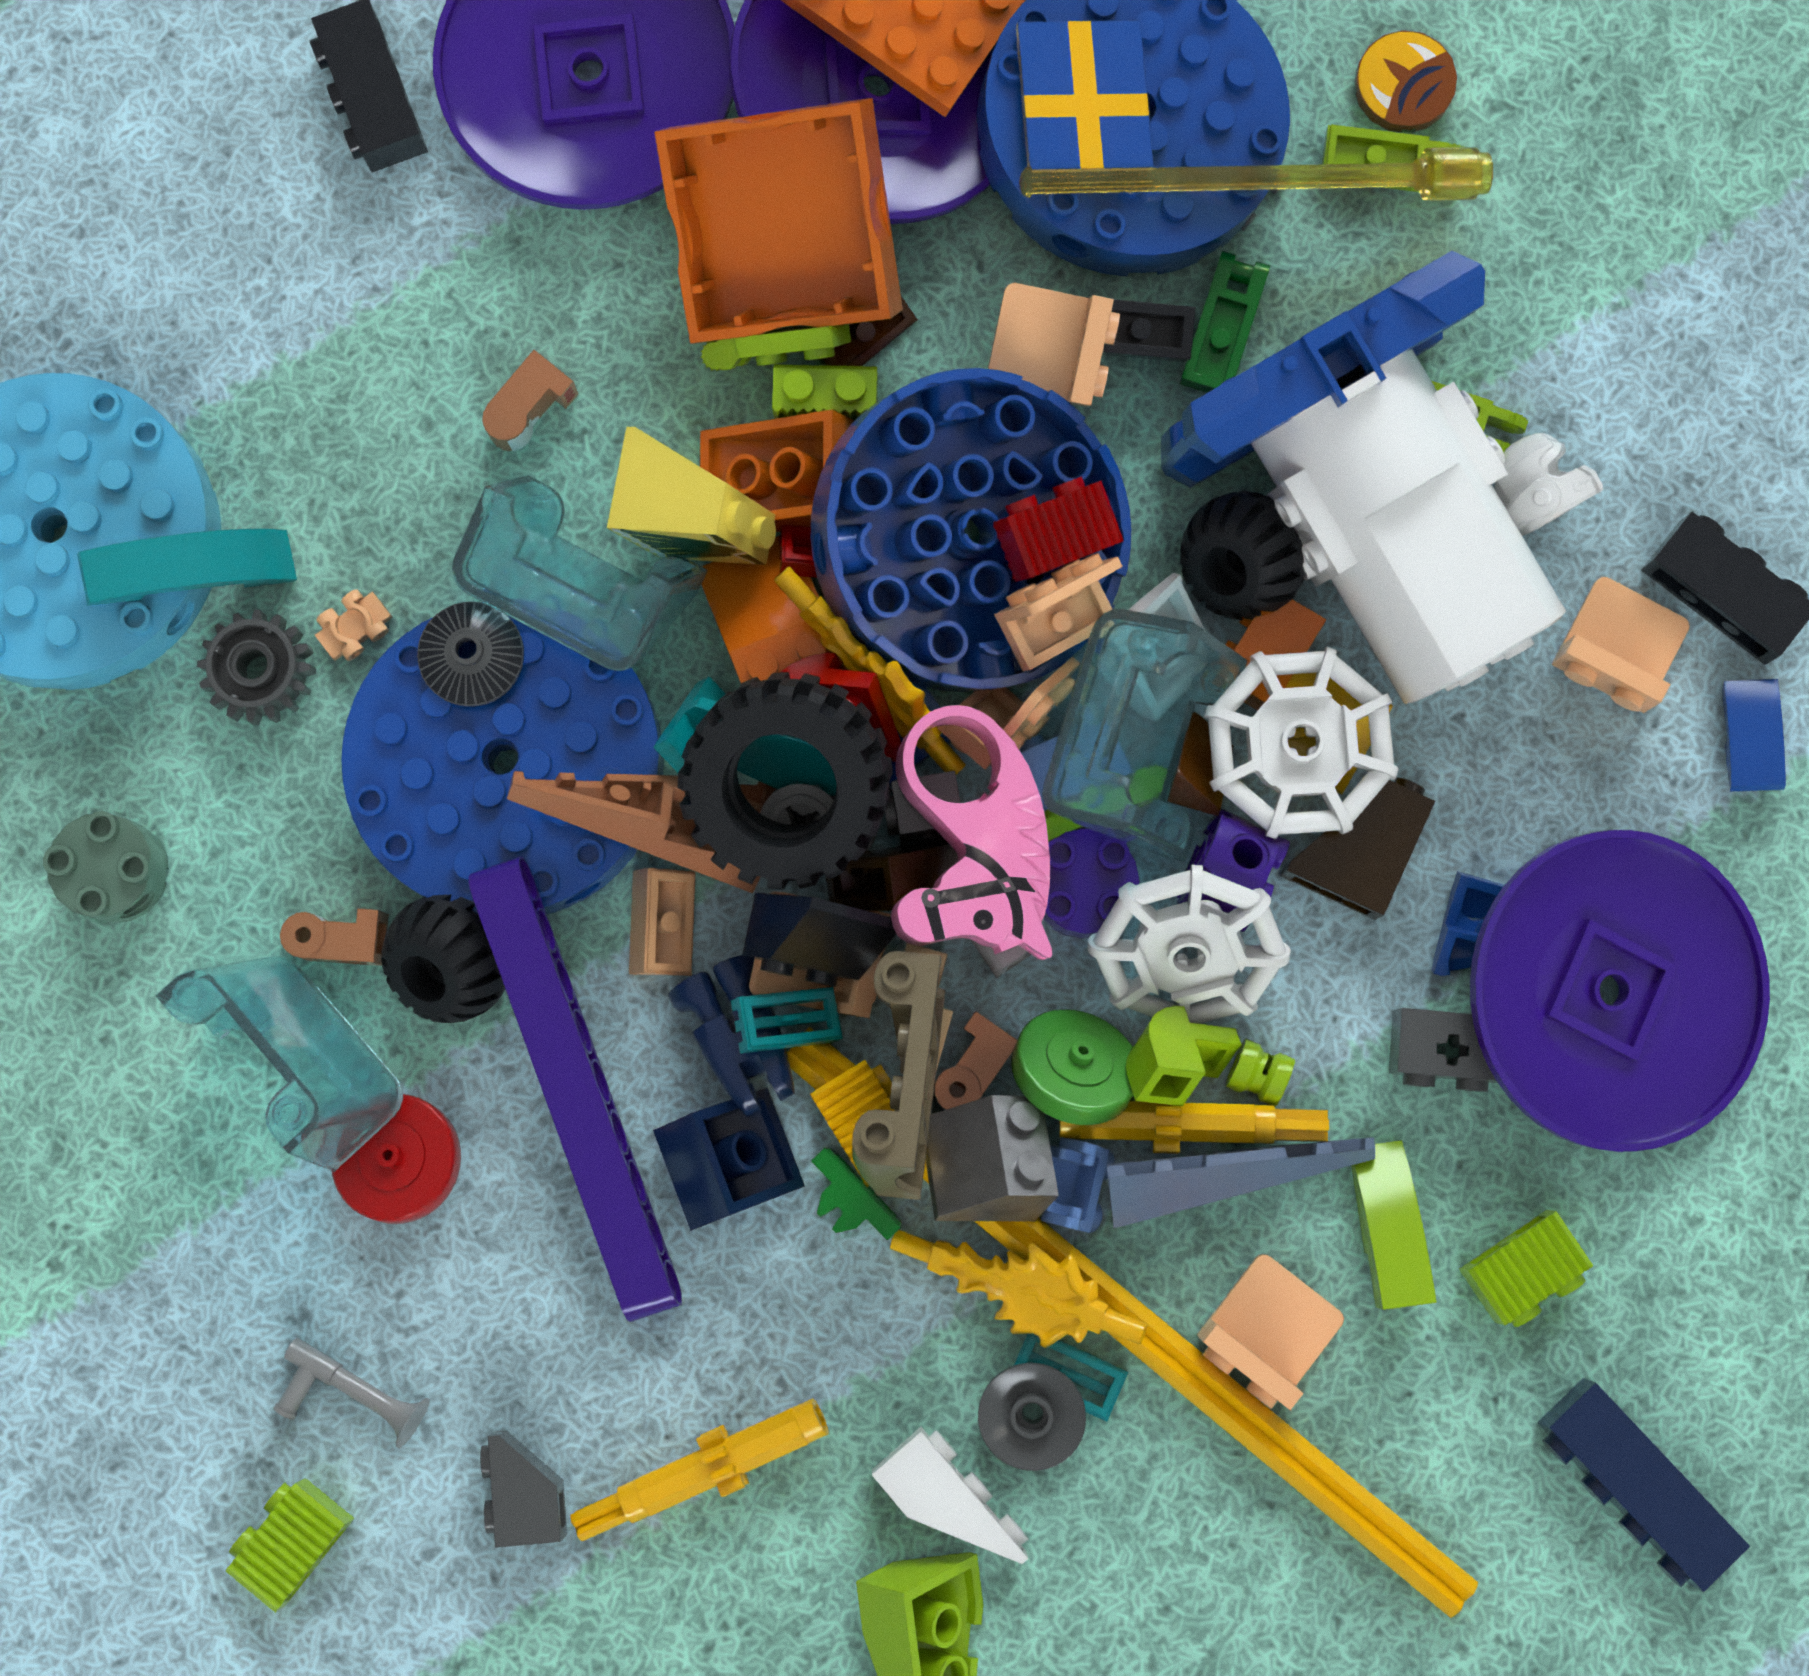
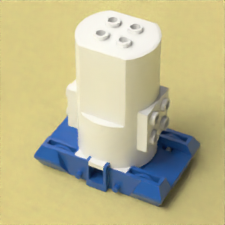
M1454 251L1448 252L1418 271L1409 273L1399 282L1351 310L1341 313L1235 377L1227 379L1217 388L1191 402L1182 412V420L1168 428L1161 437L1162 471L1168 477L1189 488L1196 486L1256 451L1276 485V488L1266 496L1275 500L1274 508L1277 509L1283 522L1288 527H1293L1303 544V568L1305 572L1303 579L1306 581L1311 579L1315 587L1331 579L1404 704L1419 701L1444 688L1446 691H1449L1459 685L1462 687L1489 672L1486 666L1489 662L1493 665L1504 658L1508 660L1533 646L1535 643L1531 637L1553 625L1566 612L1492 486L1493 483L1508 475L1503 466L1506 463L1503 450L1491 436L1486 437L1476 420L1479 416L1478 409L1471 396L1464 390L1459 391L1455 382L1437 391L1417 358L1418 355L1432 348L1443 339L1444 330L1475 313L1484 305L1485 270L1482 264Z

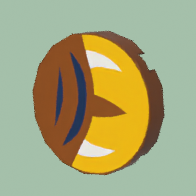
M1401 30L1385 34L1368 46L1359 61L1355 74L1357 101L1359 107L1372 122L1388 131L1401 132L1402 129H1415V131L1427 129L1442 118L1455 95L1457 73L1453 59L1440 42L1424 33Z

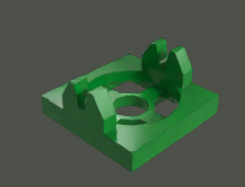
M824 1148L811 1160L831 1182L821 1194L817 1214L822 1217L836 1207L842 1211L841 1217L838 1218L832 1228L835 1233L856 1229L865 1219L886 1240H889L901 1228L902 1220L869 1186L866 1187L862 1178L833 1148Z

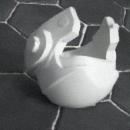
M1545 433L1525 436L1505 450L1506 463L1503 466L1508 475L1496 481L1494 486L1495 491L1522 536L1541 528L1603 490V484L1596 471L1586 465L1570 472L1560 471L1558 469V460L1566 452L1565 445Z

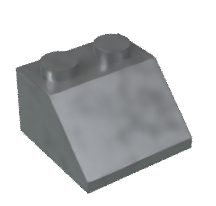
M991 1095L931 1114L926 1150V1166L935 1221L1035 1222L1059 1196L1045 1113L1035 1107L1025 1096Z

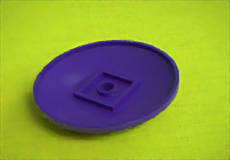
M446 0L438 21L433 47V78L436 95L450 131L462 150L481 171L507 190L526 199L559 208L585 210L620 206L643 199L664 188L655 131L674 126L727 119L733 103L729 77V53L734 22L726 0ZM585 61H596L603 66L599 77L591 81L579 79L575 72L577 67Z
M744 0L736 19L729 53L731 91L739 117L873 98L891 224L915 223L948 214L966 205L990 186L979 153L981 146L976 114L982 82L995 46L947 116L944 117L781 0ZM868 76L880 77L886 82L889 93L883 96L871 94L866 89L863 79Z
M1608 830L1582 834L1550 846L1529 860L1504 885L1484 918L1476 940L1470 974V1004L1477 1040L1489 1069L1508 1098L1527 1117L1555 1136L1574 1144L1599 1150L1631 1152L1659 1148L1695 1133L1711 1122L1734 1099L1748 1079L1764 1041L1769 1015L1770 981L1767 958L1755 921L1741 896L1717 868L1696 852L1671 839L1647 832ZM1607 976L1613 977L1619 988L1617 999L1610 1005L1606 1004L1600 995L1601 982Z

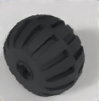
M1240 491L1213 498L1199 508L1183 533L1180 547V564L1183 566L1182 575L1185 583L1193 586L1194 589L1191 593L1198 602L1205 601V607L1217 615L1236 620H1243L1242 617L1253 620L1256 616H1262L1260 611L1273 612L1290 602L1304 581V557L1301 539L1295 533L1293 527L1290 528L1283 522L1277 509L1274 508L1275 500L1269 496H1264L1257 492Z
M452 894L433 895L428 898L423 897L404 907L387 929L381 951L383 973L387 976L386 981L392 992L399 994L398 1000L406 1008L412 1007L413 1013L439 1023L464 1022L481 1015L498 1002L505 990L479 914L472 911L475 903L463 897L450 902Z

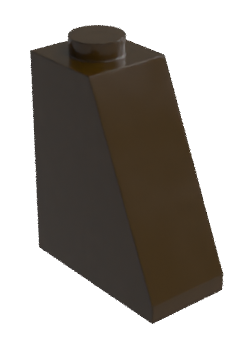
M1397 777L1394 782L1389 780L1352 823L1353 830L1345 834H1341L1339 831L1324 832L1285 865L1280 876L1371 919L1377 920L1384 916L1435 801L1423 796L1425 789L1415 782Z
M945 839L865 851L857 861L851 860L843 873L831 880L826 877L829 901L865 911H892L894 905L909 892L919 888H933L937 878L957 862V853Z

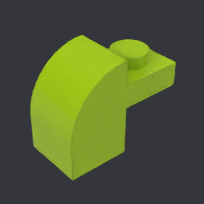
M1171 1006L1158 1011L1152 1017L1127 1056L1126 1071L1135 1101L1183 1106L1202 1077L1219 1078L1242 1044L1236 1028L1190 1023L1184 1006Z

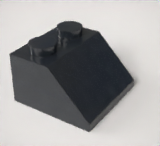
M755 892L742 956L762 960L761 971L792 977L793 969L796 968L807 971L805 981L836 987L838 978L859 980L897 934L889 916L815 897Z

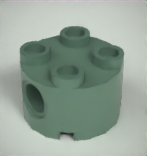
M104 811L86 814L68 823L53 840L51 847L47 849L43 857V866L47 871L48 882L56 898L72 912L108 923L128 922L146 914L163 896L167 884L165 880L167 877L166 869L169 870L168 856L160 840L144 826Z

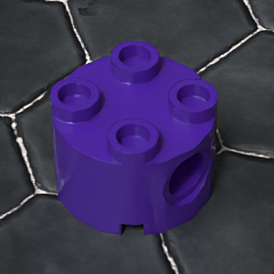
M1221 808L1219 816L1213 815L1203 832L1207 836L1203 840L1201 847L1196 845L1185 871L1190 870L1191 865H1203V871L1251 890L1261 888L1271 897L1274 885L1266 881L1271 869L1277 870L1282 864L1289 849L1290 841L1279 835L1277 839L1265 836L1266 830L1261 826ZM1189 893L1178 895L1177 898L1179 899L1176 903L1188 902ZM1202 893L1201 900L1217 903L1223 912L1230 913L1237 908ZM1246 926L1245 928H1243V929L1240 930V931H1241V932H1245V930L1247 929L1248 926Z
M1089 828L1068 831L1049 842L1050 888L1043 919L1051 928L1065 936L1086 939L1092 934L1097 933L1119 898V888L1128 882L1135 885L1140 883L1136 861L1126 843L1107 832Z

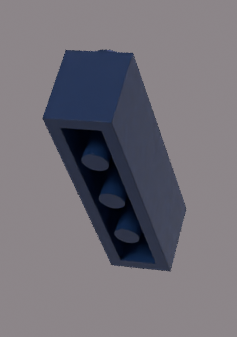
M1584 1378L1580 1380L1537 1422L1548 1434L1542 1440L1544 1445L1563 1464L1567 1465L1571 1460L1574 1461L1586 1474L1580 1481L1585 1489L1602 1505L1611 1501L1624 1515L1618 1521L1620 1526L1642 1547L1648 1541L1662 1555L1656 1562L1657 1565L1679 1587H1682L1687 1582L1689 1585L1705 1592L1750 1547L1596 1382Z

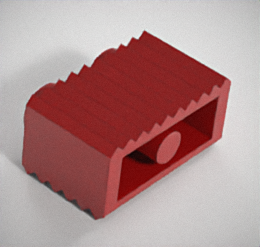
M1081 476L1052 487L1055 498L1038 504L1036 496L1032 495L1005 506L1008 516L994 521L993 528L997 532V538L1001 542V548L1005 552V559L1008 561V568L1012 571V578L1015 582L1035 577L1124 541L1102 480L1085 486Z

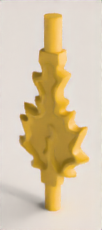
M790 566L774 579L775 583L800 609L799 615L821 635V644L831 652L836 653L837 657L843 661L842 665L846 670L877 674L894 724L902 738L907 735L923 716L931 712L925 705L924 691L912 685L902 671L898 661L886 663L879 653L875 651L869 652L865 644L860 643L854 638L845 620L842 617L835 616L822 596L817 597ZM938 727L924 732L917 741L916 746L920 750L924 748L944 772L955 771L957 775L966 764L940 736L942 732L937 729Z
M898 1230L892 1238L891 1250L928 1263L927 1269L940 1276L949 1275L958 1279L956 1287L958 1293L981 1291L986 1293L988 1301L1002 1300V1307L996 1312L994 1319L1013 1320L1014 1323L1010 1328L1012 1334L1033 1333L1039 1337L1040 1346L1043 1348L1049 1347L1067 1334L1072 1336L1076 1343H1081L1088 1330L1100 1334L1103 1330L1137 1344H1141L1145 1336L1147 1323L1109 1309V1304L1098 1300L1096 1280L1088 1282L1083 1280L1073 1254H1069L1062 1262L1058 1263L1037 1245L1029 1243L1028 1259L1008 1251V1262L1004 1263L998 1255H995L992 1260L980 1257L967 1242H962L956 1248L950 1242L938 1239L933 1243L902 1230Z

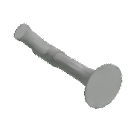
M297 1337L287 1348L284 1358L298 1366V1369L279 1403H276L273 1409L281 1416L294 1420L297 1416L298 1408L317 1378L329 1386H334L384 1418L394 1429L397 1436L396 1447L400 1448L415 1433L427 1412L430 1399L425 1398L419 1403H407L392 1398L343 1368L342 1364Z

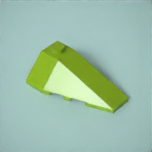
M965 1552L893 1561L856 1581L862 1633L877 1676H977L978 1658L968 1656L971 1624L982 1625L984 1606L978 1556L976 1553Z

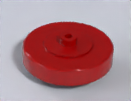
M406 1094L379 1096L355 1109L340 1127L331 1153L332 1177L342 1199L357 1213L387 1224L413 1222L437 1209L452 1191L461 1165L460 1142L451 1121L434 1105L418 1097Z

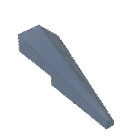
M1374 1137L1213 1151V1154L1109 1163L1107 1164L1113 1229L1374 1160Z

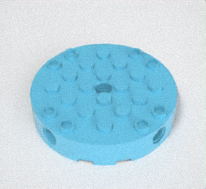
M70 373L34 374L1 382L0 677L28 687L66 690L85 689L111 683L110 680L126 675L137 668L140 670L170 649L192 625L212 587L148 594L141 600L87 606L77 556L78 552L152 537L221 530V517L216 492L212 488L200 457L189 442L157 410L130 391L104 380ZM67 524L64 535L59 540L53 542L54 530Z

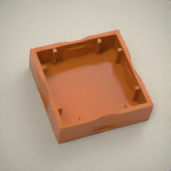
M873 98L674 126L654 132L667 209L673 220L678 239V275L690 344L760 335L786 326L824 327L891 319L903 310Z

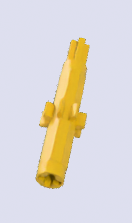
M1130 1101L1128 1107L1119 1116L1101 1124L1077 1125L1059 1120V1138L1153 1141V1153L1165 1154L1180 1153V1142L1274 1144V1141L1328 1142L1329 1131L1328 1110L1278 1109L1274 1105L1184 1103L1183 1106Z
M812 1398L728 1436L725 1425L703 1433L700 1437L696 1438L700 1447L699 1450L623 1484L617 1488V1493L573 1512L570 1515V1519L576 1528L577 1537L583 1542L624 1522L630 1521L635 1523L716 1486L721 1497L736 1492L749 1484L746 1472L828 1435L829 1430L825 1417L816 1400Z

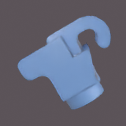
M1061 1137L1059 1147L1050 1146L1059 1196L1043 1212L1041 1221L1092 1233L1098 1229L1102 1221L1103 1213L1098 1203L1102 1181L1108 1179L1107 1164L1115 1163V1158L1110 1149Z

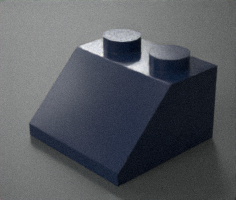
M768 1088L756 1091L762 1110L748 1117L731 1099L690 1113L653 1130L690 1231L805 1187Z

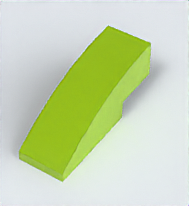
M1400 1140L1375 1144L1374 1160L1351 1165L1364 1253L1368 1254L1375 1308L1386 1310L1437 1303L1423 1223L1403 1142Z

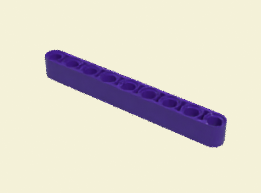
M519 856L471 873L469 875V887L621 1310L625 1318L629 1322H633L682 1305V1293L675 1269L531 870L525 859Z

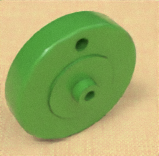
M1070 1009L1052 1010L1034 1017L1022 1029L1012 1052V1073L1017 1086L1024 1096L1045 1114L1071 1124H1101L1119 1116L1128 1107L1133 1097L1126 1071L1127 1056L1133 1046L1117 1028L1095 1015Z

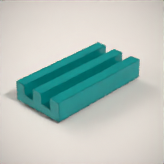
M833 987L742 996L731 1000L732 1011H738L739 1020L735 1021L736 1032H741L743 1039L742 1042L738 1043L740 1054L834 1043L843 1039ZM822 1001L824 1010L759 1018H754L752 1009ZM827 1022L828 1028L827 1030L758 1038L756 1030Z
M1033 1333L1026 1334L1014 1365L1031 1362L1051 1366L1064 1373L1074 1383L1105 1396L1102 1406L1084 1398L1083 1401L1087 1413L1107 1422L1129 1372L1061 1340L1049 1346V1348L1114 1377L1110 1386L1105 1385L1033 1352L1032 1350L1036 1342L1040 1343V1339Z

